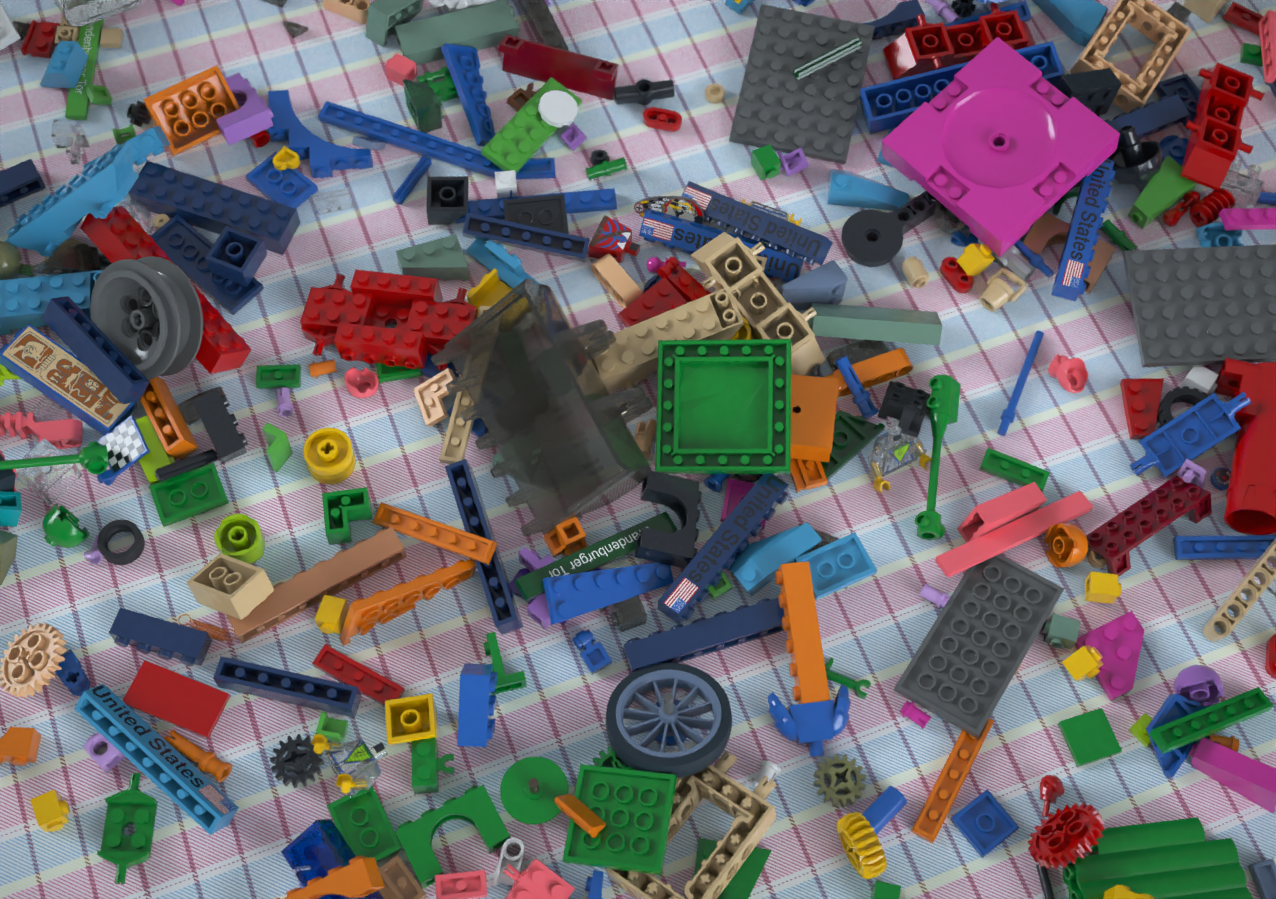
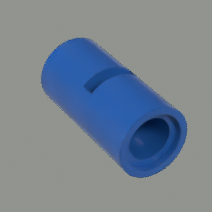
M889 786L862 815L869 821L870 826L874 828V832L877 835L907 804V800L898 789Z

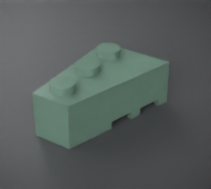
M376 0L370 3L368 6L365 37L384 47L387 45L386 40L391 35L396 36L395 26L409 23L422 10L423 0Z
M456 234L396 251L402 275L444 279V281H450V279L470 281L469 268Z

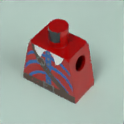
M604 215L589 244V257L600 259L606 254H610L618 263H621L626 253L637 257L641 245L632 242V230Z

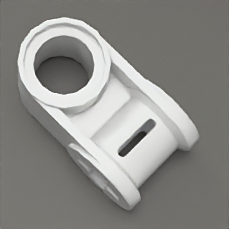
M510 838L504 842L493 884L498 885L502 883L513 886L514 880L503 873L505 868L509 870L506 867L508 864H511L519 872L523 871L525 847L520 839ZM511 846H518L521 851L518 856L511 857L507 854L508 849Z

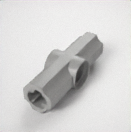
M978 239L979 244H984L982 241ZM1014 245L1001 257L993 251L991 252L999 266L1007 268L1010 272L1019 276L1022 281L1028 280L1035 271V267L1020 255L1019 250Z

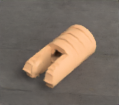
M650 419L646 424L642 421L638 422L631 451L633 457L640 460L650 458L656 432V419Z

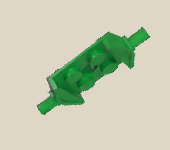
M130 773L129 788L105 799L108 805L101 851H97V855L105 861L116 865L114 884H125L127 869L144 863L150 859L158 801L138 789L140 773ZM129 824H135V833L131 836H125V827Z

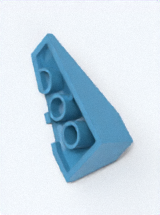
M1032 0L1071 40L1084 47L1087 46L1108 11L1107 7L1094 0Z

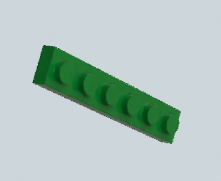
M1257 687L1152 729L1149 735L1162 753L1165 754L1270 711L1274 705L1263 691Z

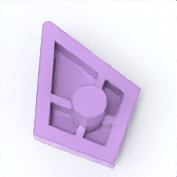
M1186 459L1176 475L1186 483L1191 482L1204 489L1207 470Z

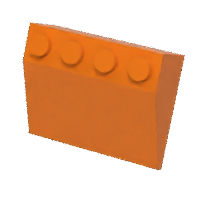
M218 65L143 99L155 126L162 128L171 144L166 148L172 158L221 135L216 119L240 109Z

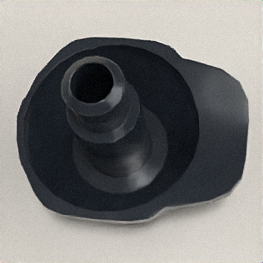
M1128 125L1122 127L1119 130L1122 139L1120 148H1117L1107 158L1108 160L1115 161L1112 170H1116L1113 179L1120 184L1144 182L1160 171L1163 151L1156 141L1141 142L1140 139H1137L1135 126Z

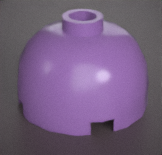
M1192 665L1183 669L1175 680V694L1183 696L1187 700L1197 701L1205 707L1219 703V698L1225 695L1220 676L1212 668L1204 665Z

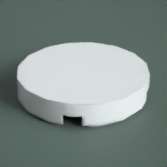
M551 90L541 97L538 111H540L543 121L551 126L562 127L563 125L568 126L573 123L577 116L578 106L574 98L568 93L560 90Z

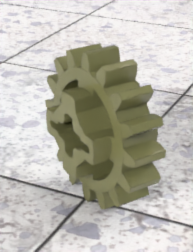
M834 754L832 761L827 756L824 760L825 764H818L817 768L820 771H815L814 777L818 780L814 781L813 785L814 787H820L817 791L818 796L825 795L824 803L830 799L832 800V807H835L837 802H840L842 808H845L847 801L853 805L856 801L855 797L861 798L862 793L860 790L866 788V785L862 783L866 779V775L860 774L862 766L855 767L856 759L849 762L847 761L846 754L842 759H839V756ZM851 773L854 776L855 782L851 780ZM845 774L843 782L834 787L836 780ZM824 776L825 779L828 781L829 788H827L825 785ZM837 793H844V794H846V795H836V794H837Z

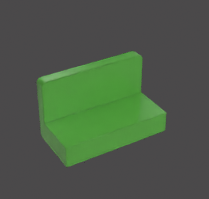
M267 423L263 428L269 445L266 453L272 469L278 472L293 452L286 433Z

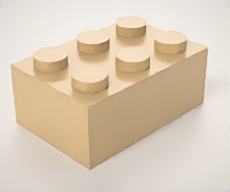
M221 553L187 581L197 603L239 620L248 616L256 606L274 591L264 569Z

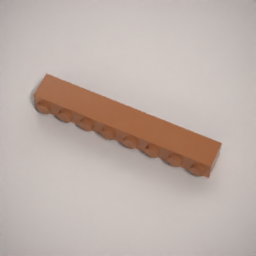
M392 527L381 529L375 536L367 540L358 541L352 548L337 552L329 560L320 561L313 568L295 574L292 579L277 583L273 586L274 591L242 620L227 614L226 616L241 644L319 604L322 602L324 595L334 596L406 558L405 548Z

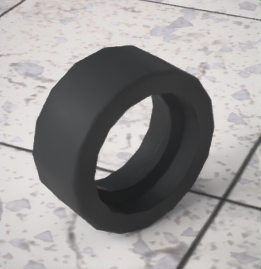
M118 519L102 528L98 535L97 544L100 552L108 562L115 565H126L140 557L144 550L145 541L143 534L135 523L129 520ZM120 532H130L133 534L134 543L127 551L112 553L109 550L108 542L115 534Z

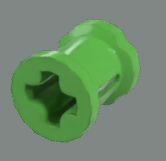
M133 124L118 130L116 128L112 129L116 143L119 145L137 136Z

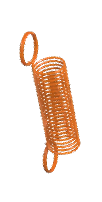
M198 620L193 622L197 628L199 626L201 631L205 627L211 638L222 642L224 638L226 639L224 634L227 636L228 630L211 624L207 625V623L204 624V622L201 623Z

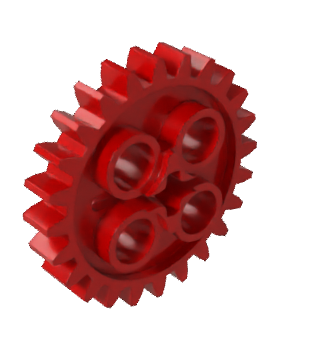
M1075 803L1072 808L1066 805L1062 811L1058 808L1054 815L1049 813V819H1042V825L1035 827L1037 832L1030 834L1032 839L1028 841L1030 845L1028 850L1040 867L1045 866L1046 869H1049L1053 866L1054 869H1057L1062 864L1065 868L1069 861L1075 864L1077 857L1083 859V853L1092 852L1090 847L1099 844L1096 839L1103 837L1101 831L1105 830L1102 825L1105 822L1097 809L1093 808L1092 805L1087 806L1085 803H1082L1079 806Z

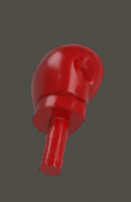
M1046 775L1040 782V800L1045 801L1042 812L1043 817H1048L1050 804L1056 803L1057 797L1062 796L1065 791L1062 781L1055 775Z

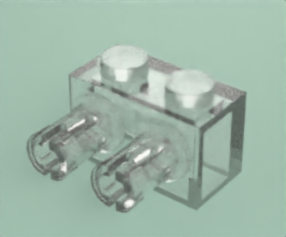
M1235 158L1220 188L1228 190L1233 195L1236 206L1253 208L1260 197L1264 181L1259 180L1262 169L1258 166L1255 171L1256 165H1250L1247 175L1241 174L1239 171L1242 161L1238 159L1237 164H1235Z

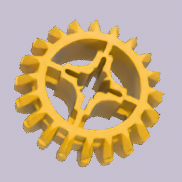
M859 812L848 813L842 816L843 818L838 820L836 827L839 835L838 839L841 841L849 862L864 879L875 878L881 875L880 873L884 872L887 868V859L884 856L885 852L882 849L878 836L874 832V828L870 826L865 816Z

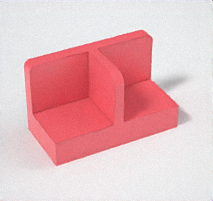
M485 870L435 875L436 899H475L487 897Z

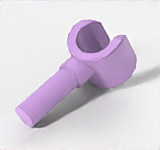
M98 535L95 537L91 550L84 552V558L89 559L91 564H99L102 561V553L98 551Z

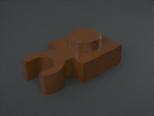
M529 83L526 91L522 88L518 89L507 98V104L518 112L537 92L532 91L534 83Z

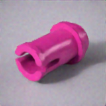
M906 701L900 710L903 718L906 716L922 729L931 718L930 715L914 706L913 701L911 703Z

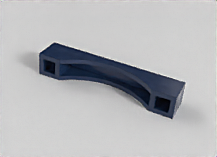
M918 0L900 2L888 15L878 20L861 24L875 26L872 40L882 39L883 37L905 33L906 28L918 26L919 23L916 17L919 14H924Z

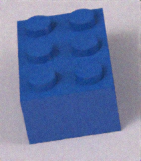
M465 663L460 673L457 746L487 747L488 741L493 740L495 719H491V716H494V710H496V695H492V692H495V686H497V672H493L492 664Z

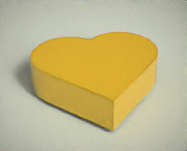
M283 146L273 157V165L277 170L294 169L300 165V158L297 153Z

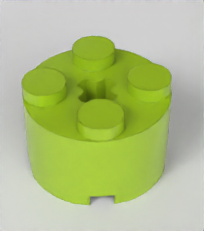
M232 514L224 518L218 529L216 528L214 540L221 554L248 564H252L263 557L265 538L255 519L245 514Z

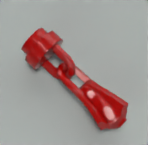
M1188 191L1183 196L1184 202H1180L1171 210L1164 212L1162 217L1164 224L1169 227L1176 226L1181 216L1187 212L1188 206L1192 207L1200 201V194L1197 191Z

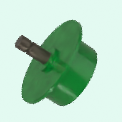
M527 757L515 762L504 774L500 786L501 801L508 814L517 821L530 825L543 824L554 819L561 812L554 799L569 793L567 778L562 769L553 761L543 757Z

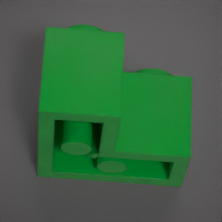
M368 488L322 493L325 532L329 545L352 542L350 522L373 519Z

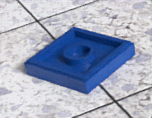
M988 789L950 819L981 858L1020 828Z

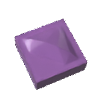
M574 122L559 136L572 151L577 149L587 139V136Z

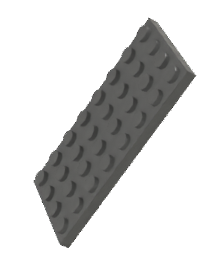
M1001 554L968 568L896 684L894 691L973 737L978 738L1063 593L1064 588Z

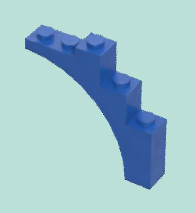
M288 90L268 91V106L273 113L271 118L273 126L268 128L271 141H289V149L297 153L300 160L310 159V169L313 178L333 177V170L373 168L371 150L338 146L319 138L302 125L295 115Z

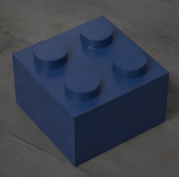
M225 226L205 257L211 273L248 286L267 256L264 240Z

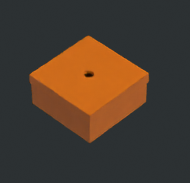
M791 374V459L829 462L830 453H832L839 379Z

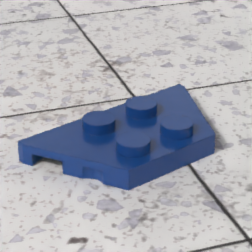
M1171 694L1147 726V733L1149 735L1152 729L1207 707L1200 705L1197 701L1187 700L1178 694ZM1149 735L1166 778H1173L1190 753L1194 743L1198 741L1196 740L1163 754Z

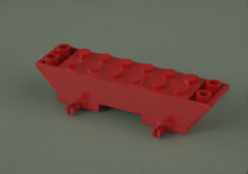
M992 2L989 5L992 11L991 14L980 16L977 22L945 27L943 22L936 24L927 23L925 15L919 14L916 17L919 25L906 28L905 34L883 48V54L892 79L897 80L970 62L997 37L1014 50L1035 46L1036 44L1028 24L1019 18L1016 10L1009 12L1000 11L998 3Z
M1217 62L1214 68H1208L1207 70L1201 68L1198 76L1203 77L1204 80L1194 121L1188 120L1185 128L1191 130L1180 174V176L1216 191L1220 189L1231 163L1236 158L1237 151L1241 150L1248 154L1251 153L1253 146L1243 143L1241 139L1242 129H1240L1243 111L1248 104L1249 97L1261 101L1265 94L1254 89L1252 84L1253 76Z

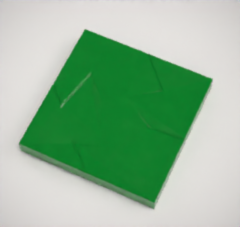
M791 339L658 340L655 471L664 474H791Z

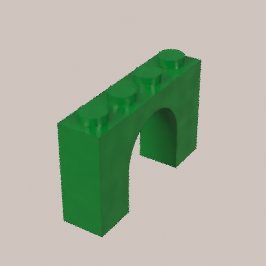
M476 785L467 789L465 795L457 799L452 797L446 800L442 807L436 810L429 809L421 814V818L414 822L412 820L406 821L395 831L423 889L435 883V875L444 874L432 850L433 836L442 824L451 820H464L471 823L479 832L489 853L499 849L506 840L510 839V835L484 785L480 787Z

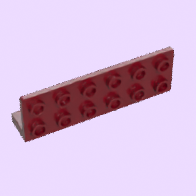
M506 35L499 44L498 51L504 53L502 71L544 83L552 77L567 89L608 100H613L614 87L616 86L619 64L511 35Z
M1175 476L1086 535L1088 548L1106 559L1108 574H1117L1119 577L1131 569L1130 550L1188 511L1189 520L1195 524L1212 514L1211 493L1191 482L1186 483L1182 478Z

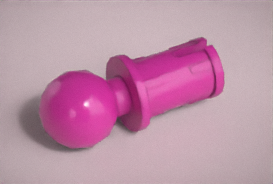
M657 257L650 258L646 264L648 271L658 273L657 270L662 265H666L668 258H665V262H662ZM679 262L680 266L686 267V262Z

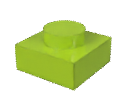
M1147 713L1128 729L1145 747L1151 743L1146 728L1152 721V718Z

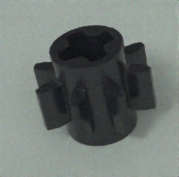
M953 0L951 8H954L953 12L960 18H965L967 16L970 17L971 13L975 11L976 4H973L974 0Z
M137 101L136 105L132 103L127 110V118L131 119L130 123L142 127L143 123L147 125L151 121L152 117L143 102Z

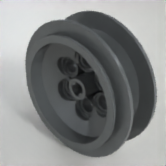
M155 256L143 257L137 260L125 259L110 264L97 278L91 295L90 319L148 380L158 376L177 374L192 363L202 341V308L193 284L177 265L167 259Z

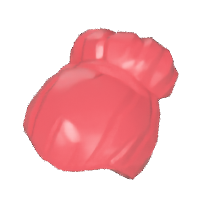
M1057 354L1048 368L1050 376L1057 378L1061 387L1066 391L1080 393L1084 389L1089 374L1082 359H1069L1067 356Z

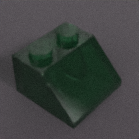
M407 79L403 80L406 106L418 131L428 133L442 128L441 119H444V115L440 108L443 106L440 96L435 95L431 87Z

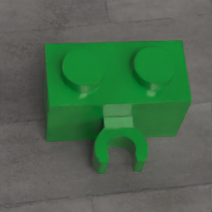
M436 737L411 741L412 788L414 794L439 792L438 771H442L445 774L455 773L454 767L445 766L447 761H454V755L445 754L438 758Z

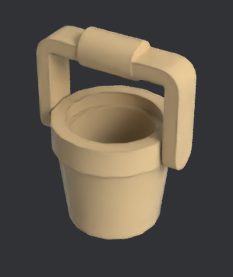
M1001 268L987 281L988 288L979 297V300L988 311L995 312L1005 303L1014 302L1026 291V283L1013 272ZM1004 275L1015 285L1020 286V288L1014 293L1011 287L1000 277Z

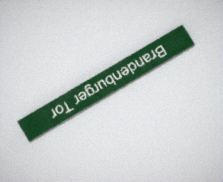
M665 511L516 579L515 584L527 602L545 593L544 578L591 572L635 552L636 538L643 527L669 533L676 532L678 529Z

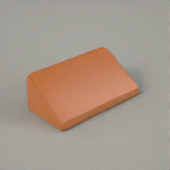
M566 794L554 799L558 808L592 838H595L605 827V822L574 795Z

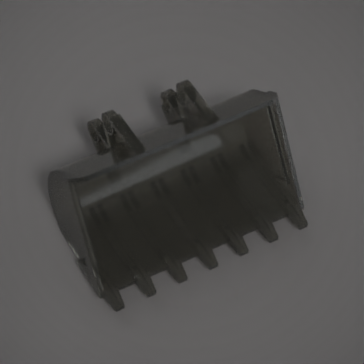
M527 278L444 345L445 349L431 357L434 366L452 362L459 377L446 384L445 387L449 394L467 390L474 405L460 413L463 421L482 418L489 433L475 441L478 449L497 446L504 459L503 462L490 470L493 478L510 474L513 476L519 490L505 499L508 506L512 507L527 503L535 519L520 528L524 536L542 532L543 535L548 534L556 525L575 516L578 521L582 520V515L619 499L643 482L651 473V467L628 428L627 423L646 413L654 406L650 397H646L641 387L634 389L631 387L611 395L608 392L591 361L594 357L610 349L609 346L616 341L614 333L611 330L607 331L608 327L604 320L599 319L573 328L552 289L547 285L537 284L533 279Z

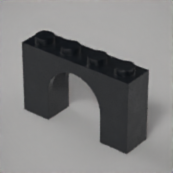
M648 470L642 481L640 500L661 504L672 509L680 519L681 530L669 533L643 527L636 538L635 558L686 568L697 554V548H694L699 534V529H696V523L699 521L700 510L697 508L702 496V492L699 491L698 481Z

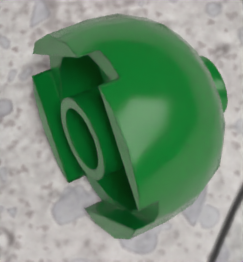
M55 504L46 513L42 522L43 531L46 534L44 539L53 547L56 545L62 548L76 547L88 538L90 533L86 527L81 530L78 523L80 520L64 506L58 507V504Z

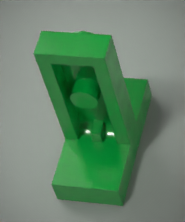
M487 633V642L483 643L486 656H491L493 672H497V686H495V692H492V695L527 687L524 671L505 675L496 633Z

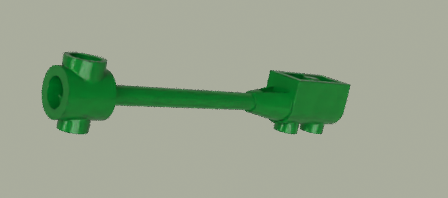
M936 375L929 381L931 397L927 400V406L930 408L929 419L931 422L933 446L927 507L925 511L920 512L915 518V524L918 525L917 536L924 540H938L945 534V526L941 523V514L935 511L941 445L947 425L957 422L961 386L960 383L948 375Z
M93 441L87 447H82L79 454L0 461V470L80 463L90 473L101 474L109 467L107 445H101L99 442Z

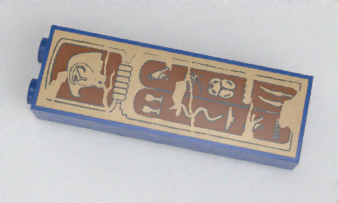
M30 324L24 329H19L14 335V339L9 344L3 345L0 349L1 365L103 436L125 421L137 408V402L122 404L79 358Z

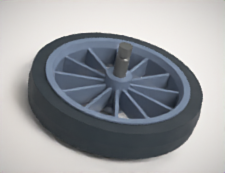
M659 663L640 668L625 677L616 686L607 704L606 731L610 744L617 756L626 765L637 771L673 774L677 778L689 776L702 771L715 762L723 753L729 741L732 729V712L727 694L713 677L689 665ZM673 688L672 694L665 693L662 698L658 689ZM677 688L690 691L677 706L674 705ZM653 690L660 708L643 697L642 694ZM697 696H700L706 702L685 709ZM635 701L648 711L628 708ZM712 711L714 720L693 717ZM624 718L645 722L625 728ZM689 727L711 731L706 738H703ZM652 730L639 744L631 738V736ZM678 732L698 745L685 750ZM660 734L663 735L660 752L646 749ZM667 736L674 737L680 752L664 753Z

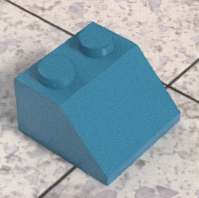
M59 41L41 80V87L76 88L89 57L77 41Z

